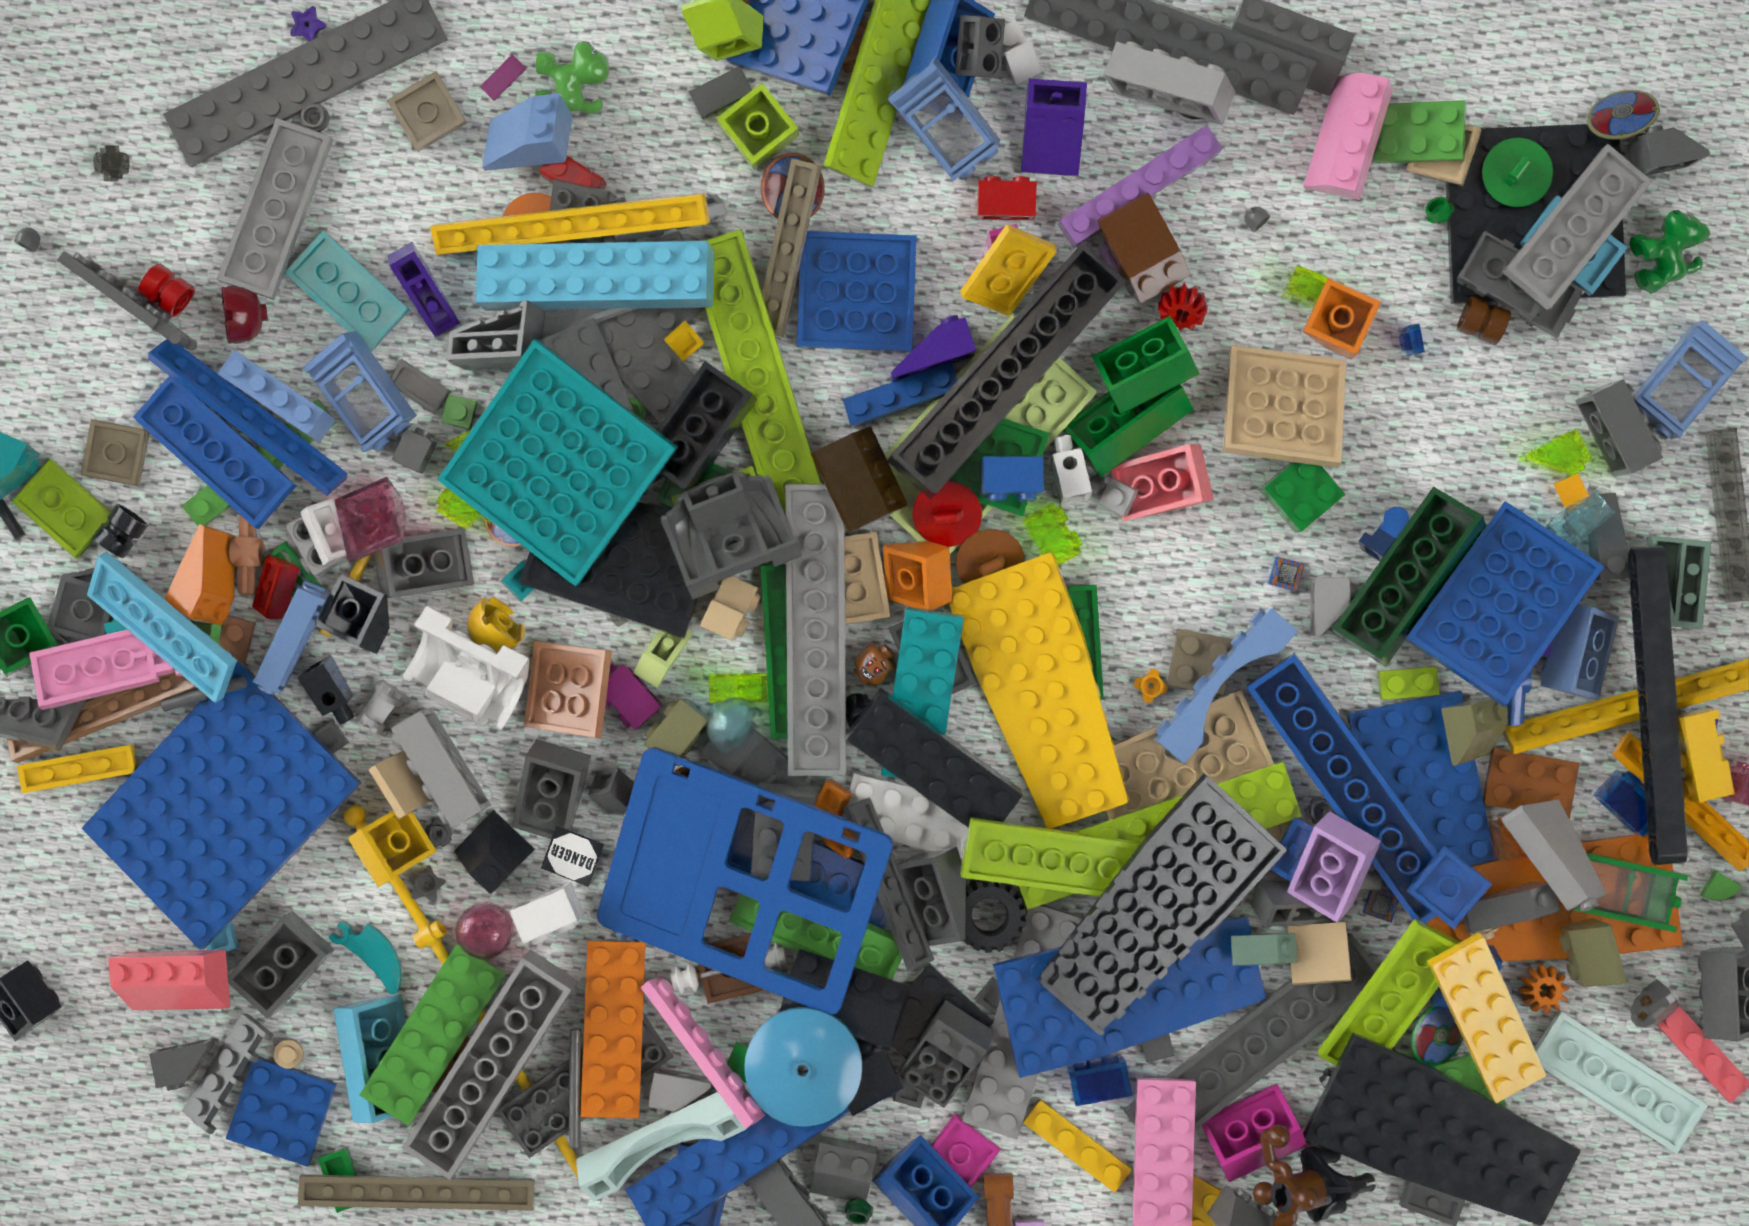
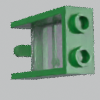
M1586 852L1607 895L1597 900L1598 906L1584 911V913L1676 933L1677 927L1669 924L1672 908L1679 909L1681 906V897L1675 895L1679 879L1687 881L1688 875ZM1580 908L1573 909L1575 911L1582 912Z

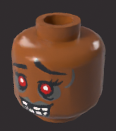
M870 643L855 657V668L853 671L867 686L871 684L875 686L881 685L895 672L896 663L893 658L896 655L886 644L880 646Z

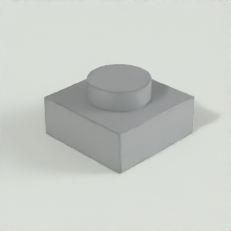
M1111 478V483L1107 484L1099 504L1121 516H1127L1139 490L1116 478Z

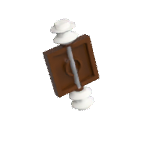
M751 933L707 944L744 957ZM777 943L774 944L772 950L768 951L765 960L768 968L777 966L783 971L782 965L787 964L784 947L778 948ZM688 963L686 970L680 971L676 966L675 973H671L674 990H679L681 995L684 994V989L691 987L696 992L699 982L702 981L707 1004L764 991L762 988L698 964L699 970L697 971L695 967Z

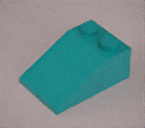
M0 432V500L27 481L29 475H33L40 464V459H38L40 454L27 443Z

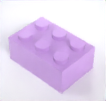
M1329 811L1314 826L1287 893L1338 923L1352 908L1381 841Z

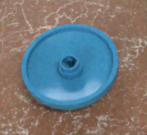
M796 1007L783 1010L766 1020L754 1034L745 1057L746 1082L755 1102L772 1118L792 1126H815L835 1118L851 1103L861 1081L862 1057L857 1040L851 1030L836 1016L811 1007ZM805 1065L808 1068V1072L800 1074L798 1066Z

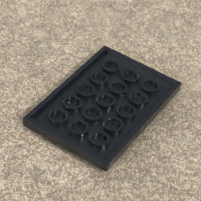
M642 502L637 503L576 587L531 552H529L519 580L520 585L683 639L686 637L699 597L692 599L661 523L662 516H666V513L669 511Z

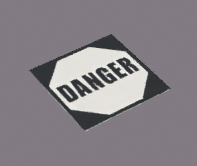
M556 825L541 869L589 887L604 844Z

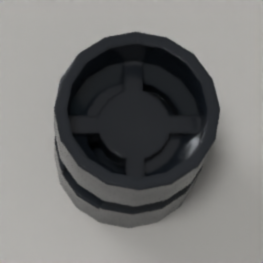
M116 504L107 516L109 522L102 523L92 535V538L107 551L120 558H125L134 546L133 538L139 539L147 529L148 524L130 509L121 504Z

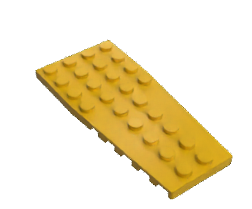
M1053 551L952 588V601L949 602L953 614L964 615L961 637L973 670L1046 827L1052 829L1127 804L1130 798L1126 793L1121 768H1119L1115 754L1116 748L1108 729L1106 712L1103 711L1099 687L1094 679L1093 666L1085 637Z

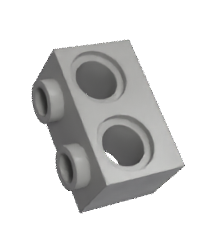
M302 516L285 525L288 530L286 534L287 540L294 549L298 548L303 557L300 559L301 564L308 574L312 573L313 576H322L350 559L347 555L326 565L320 564L317 560V551L312 539H306L303 536L302 530L305 523Z

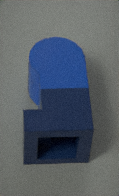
M1402 507L1389 508L1384 514L1383 523L1372 536L1365 532L1359 539L1361 550L1380 562L1410 520L1408 512Z

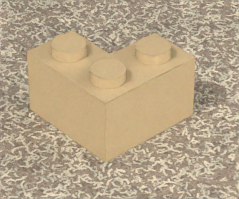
M734 576L723 579L720 589L715 598L711 600L700 626L731 641L735 640L736 637H743L749 621L745 620L749 609L755 611L761 595L757 594L759 588Z

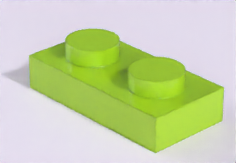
M1437 666L1378 671L1380 700L1440 695Z

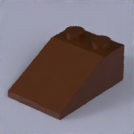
M1148 192L1097 220L1120 275L1126 280L1125 286L1128 293L1139 303H1143L1191 276L1179 246Z

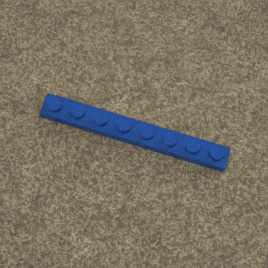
M166 339L148 353L149 361L326 496L346 481L348 474L346 471L183 347L175 345Z

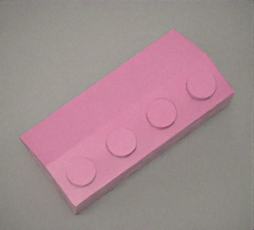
M1365 73L1338 76L1332 89L1303 186L1304 188L1360 200L1393 91L1389 78Z

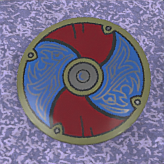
M1640 90L1618 91L1609 94L1593 105L1587 116L1588 127L1595 135L1605 139L1630 138L1646 131L1655 123L1660 113V106L1657 99L1647 92Z

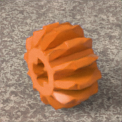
M1538 964L1537 971L1531 967L1527 968V973L1530 975L1529 978L1520 977V981L1525 983L1526 986L1519 987L1518 992L1524 994L1521 1001L1525 1005L1530 1004V1010L1537 1012L1541 1009L1544 1014H1549L1551 1007L1557 1011L1560 1010L1559 1000L1563 1002L1568 1001V998L1562 994V992L1570 989L1569 985L1563 983L1566 976L1562 973H1557L1556 967L1551 965L1546 969L1545 965ZM1542 984H1546L1548 986L1545 987V989H1547V992L1545 994L1539 992L1543 991L1540 988Z

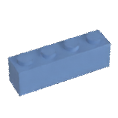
M235 350L217 373L318 443L321 442L336 421L335 418Z

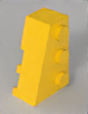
M1702 708L1678 714L1681 768L1686 778L1683 781V788L1688 798L1691 797V800L1700 803L1734 794L1729 761L1724 759L1721 744H1725L1724 735L1722 733L1717 734L1715 719L1720 718L1719 709Z

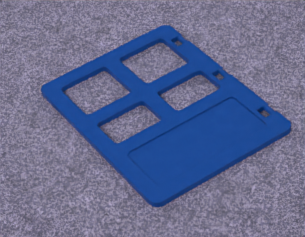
M651 747L641 757L598 908L597 919L603 927L813 1009L830 1015L836 1014L841 1009L890 859L893 840L888 834L856 824L841 816L785 795L776 794L763 789L761 786L697 762L680 758L678 755L660 748ZM678 764L689 768V776L674 772L675 765ZM763 796L774 800L773 809L759 804V797ZM742 808H748L778 819L784 824L768 879L736 869L727 863ZM845 827L861 833L859 840L844 836ZM805 832L815 833L866 854L867 859L850 910L841 909L790 888V879ZM719 887H725L758 900L760 903L744 957L719 949L704 941L705 931ZM781 911L790 912L841 933L842 938L825 988L817 987L766 966L765 960Z

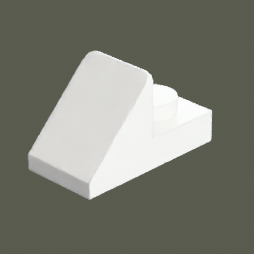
M1014 20L1004 27L1002 60L1017 86L1029 80V78L1041 74L1042 71L1031 40H1026L1017 21Z

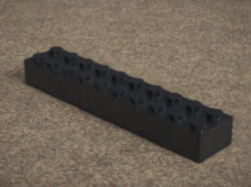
M1083 242L896 448L887 462L931 500L1115 296L1126 280Z

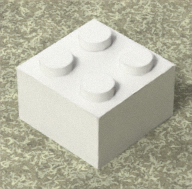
M572 882L521 902L510 910L522 943L531 940L533 945L548 939L553 934L552 931L558 929L561 934L575 928L580 923L579 919L585 914Z

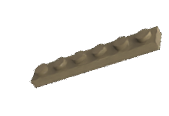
M792 158L762 290L775 335L779 337H784L822 168L821 165Z

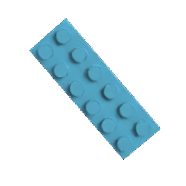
M107 551L99 555L87 596L213 702L217 703L224 698L237 660L213 641L208 634L201 631L188 620L185 615L170 605L165 598L158 595L142 579L127 569L119 560L115 559Z

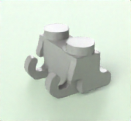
M379 680L372 688L374 695L368 703H363L357 708L355 716L364 727L369 728L375 734L385 737L389 727L386 723L388 717L396 707H403L405 703L409 704L412 699L400 692L392 684L387 683L385 680Z

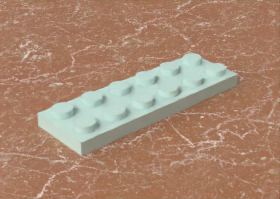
M1558 1010L1534 1048L1543 1069L1676 1154L1708 1107L1701 1100L1560 1010Z

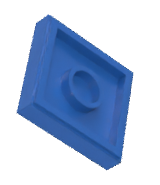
M1444 845L1406 891L1454 929L1491 887L1492 883Z

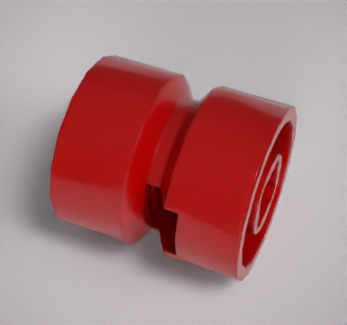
M157 263L142 278L138 286V293L151 303L158 302V307L171 317H176L184 311L192 300L195 288L181 277L175 279L174 272L163 264Z

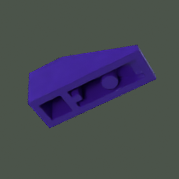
M413 242L387 256L391 270L434 337L460 324L428 265Z

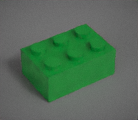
M1170 316L1092 355L1120 414L1200 374Z

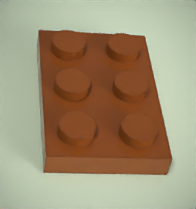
M1493 748L1490 754L1483 795L1484 805L1515 810L1521 805L1559 799L1566 815L1570 819L1580 763L1522 752L1513 754L1510 750Z

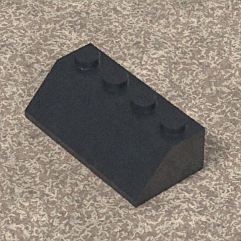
M799 949L789 976L817 987L825 988L834 960ZM854 968L843 1005L836 1014L832 1015L840 1019L851 1030L857 1040L890 1050L908 1001L909 985ZM783 997L780 1012L790 1008L808 1006Z

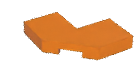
M826 779L817 797L816 807L842 817L844 813L843 808L848 805L853 794L833 779ZM845 827L843 835L855 840L852 830ZM823 837L824 844L844 859L852 857L855 851L854 848Z

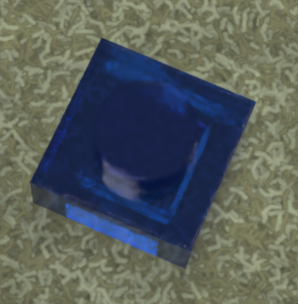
M1420 323L1402 328L1403 334L1399 335V342L1402 351H1406L1407 357L1424 353Z

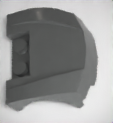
M736 472L709 479L681 494L677 498V504L666 513V516L661 518V523L692 599L720 589L718 581L772 560L774 567L801 557L797 541L786 519L773 482L768 475L764 477L746 476L743 472Z

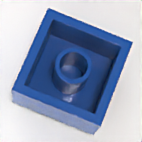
M983 457L980 461L981 496H987L988 502H1004L1007 500V496H1017V502H1032L1036 500V496H1040L1044 492L1043 457Z

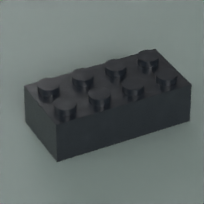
M704 361L656 429V431L678 447L660 471V474L685 491L697 486L758 399L750 391Z

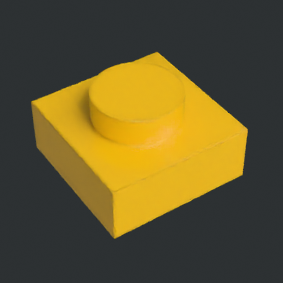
M686 321L664 338V341L683 362L704 344V341Z

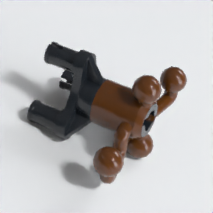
M1273 1125L1269 1130L1263 1131L1260 1136L1266 1164L1274 1173V1183L1272 1185L1268 1182H1259L1254 1187L1253 1196L1259 1204L1269 1205L1273 1203L1278 1209L1279 1216L1275 1218L1273 1226H1294L1298 1220V1213L1307 1211L1308 1217L1312 1221H1324L1331 1215L1344 1213L1347 1209V1200L1355 1199L1358 1194L1372 1192L1376 1188V1184L1367 1186V1183L1375 1182V1178L1371 1173H1363L1353 1177L1343 1175L1332 1169L1328 1164L1337 1163L1341 1158V1154L1326 1147L1317 1148L1312 1146L1303 1149L1300 1154L1302 1171L1293 1174L1291 1167L1287 1163L1277 1160L1274 1147L1283 1148L1289 1143L1290 1134L1288 1129L1282 1125Z

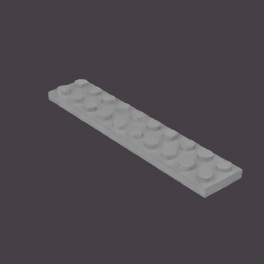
M825 484L785 485L786 519L801 553V557L786 562L788 776H846L845 526Z

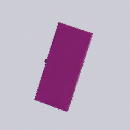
M511 55L480 88L495 101L509 86H512V83L526 68Z

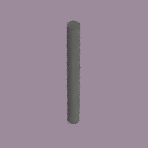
M570 1029V1148L581 1147V1029Z

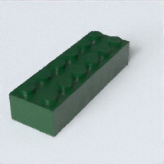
M1433 486L1332 628L1336 635L1376 662L1387 667L1408 634L1487 526L1483 515Z

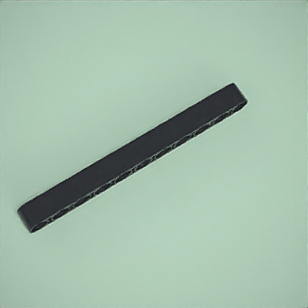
M1661 545L1630 548L1628 552V569L1649 855L1654 865L1685 863L1688 851L1667 559L1665 550Z

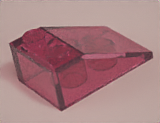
M388 477L334 499L346 557L349 563L404 540L407 516L403 500Z

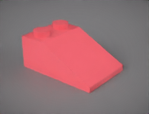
M1187 444L1126 461L1111 470L1112 478H1116L1139 490L1128 515L1122 516L1123 522L1214 500L1201 444Z

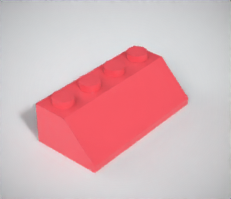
M226 949L130 952L108 958L110 987L132 1010L230 1008Z

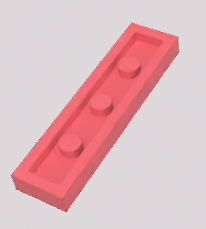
M1680 1006L1663 1022L1656 1025L1726 1101L1732 1103L1749 1087V1080L1711 1039L1704 1038V1032Z

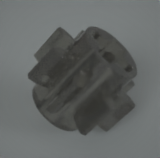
M105 145L104 148H100V152H95L94 171L96 174L103 175L104 181L118 182V179H123V175H127L129 172V157L127 153L119 152V145Z

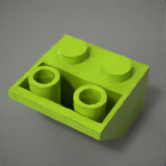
M694 0L682 5L681 11L698 50L713 60L720 61L762 47L764 16L742 0Z

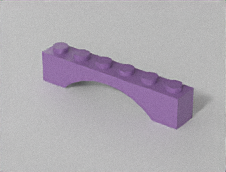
M1205 125L1062 218L1058 226L1072 248L1075 249L1101 232L1097 223L1099 218L1147 192L1151 196L1155 195L1218 156L1223 148L1208 125Z

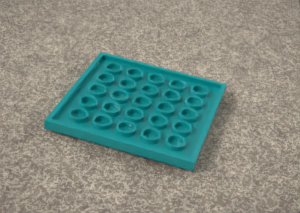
M534 339L437 480L576 587L678 447L540 340Z

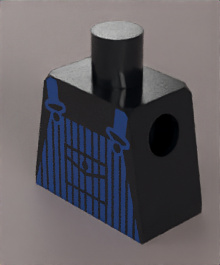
M332 655L306 668L298 677L299 682L322 716L332 712L339 725L355 717L347 704L354 695ZM328 692L333 693L335 698L331 697Z

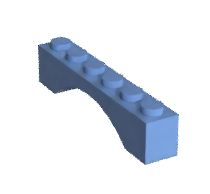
M1266 608L1264 611L1259 609L1249 621L1252 625L1245 633L1240 631L1230 643L1233 646L1226 655L1222 653L1211 665L1214 669L1208 677L1205 675L1201 676L1193 686V689L1196 691L1189 699L1184 697L1174 708V711L1177 713L1170 721L1165 719L1155 730V733L1158 735L1154 740L1179 762L1185 764L1203 743L1207 711L1214 695L1223 682L1248 662L1266 655L1280 653L1298 632L1297 629L1272 608Z

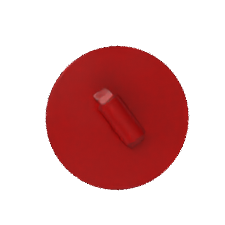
M948 481L931 500L920 492L915 499L912 516L914 525L923 538L932 543L952 547L962 544L969 536L978 531L982 520V509L977 496L972 490L961 483Z

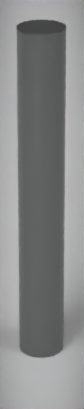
M241 676L231 679L226 693L247 687L246 678ZM195 690L161 701V707L166 712L209 699V697L202 691Z

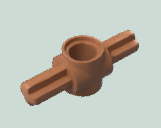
M240 514L239 537H234L231 540L229 557L231 564L238 566V593L252 595L255 593L256 567H260L264 563L263 558L265 554H262V551H265V544L261 538H256L257 529Z

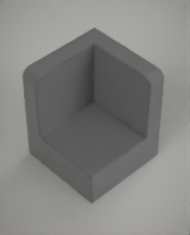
M619 768L600 770L595 774L588 796L607 813L625 812L630 799V787H633L634 782Z

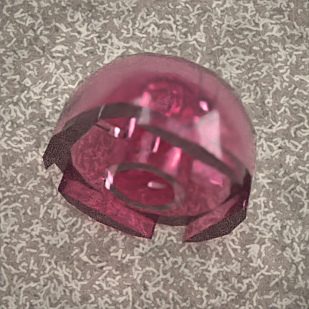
M489 901L477 902L466 908L458 918L455 928L458 945L470 957L479 960L492 959L502 954L510 945L514 934L513 920L508 911Z

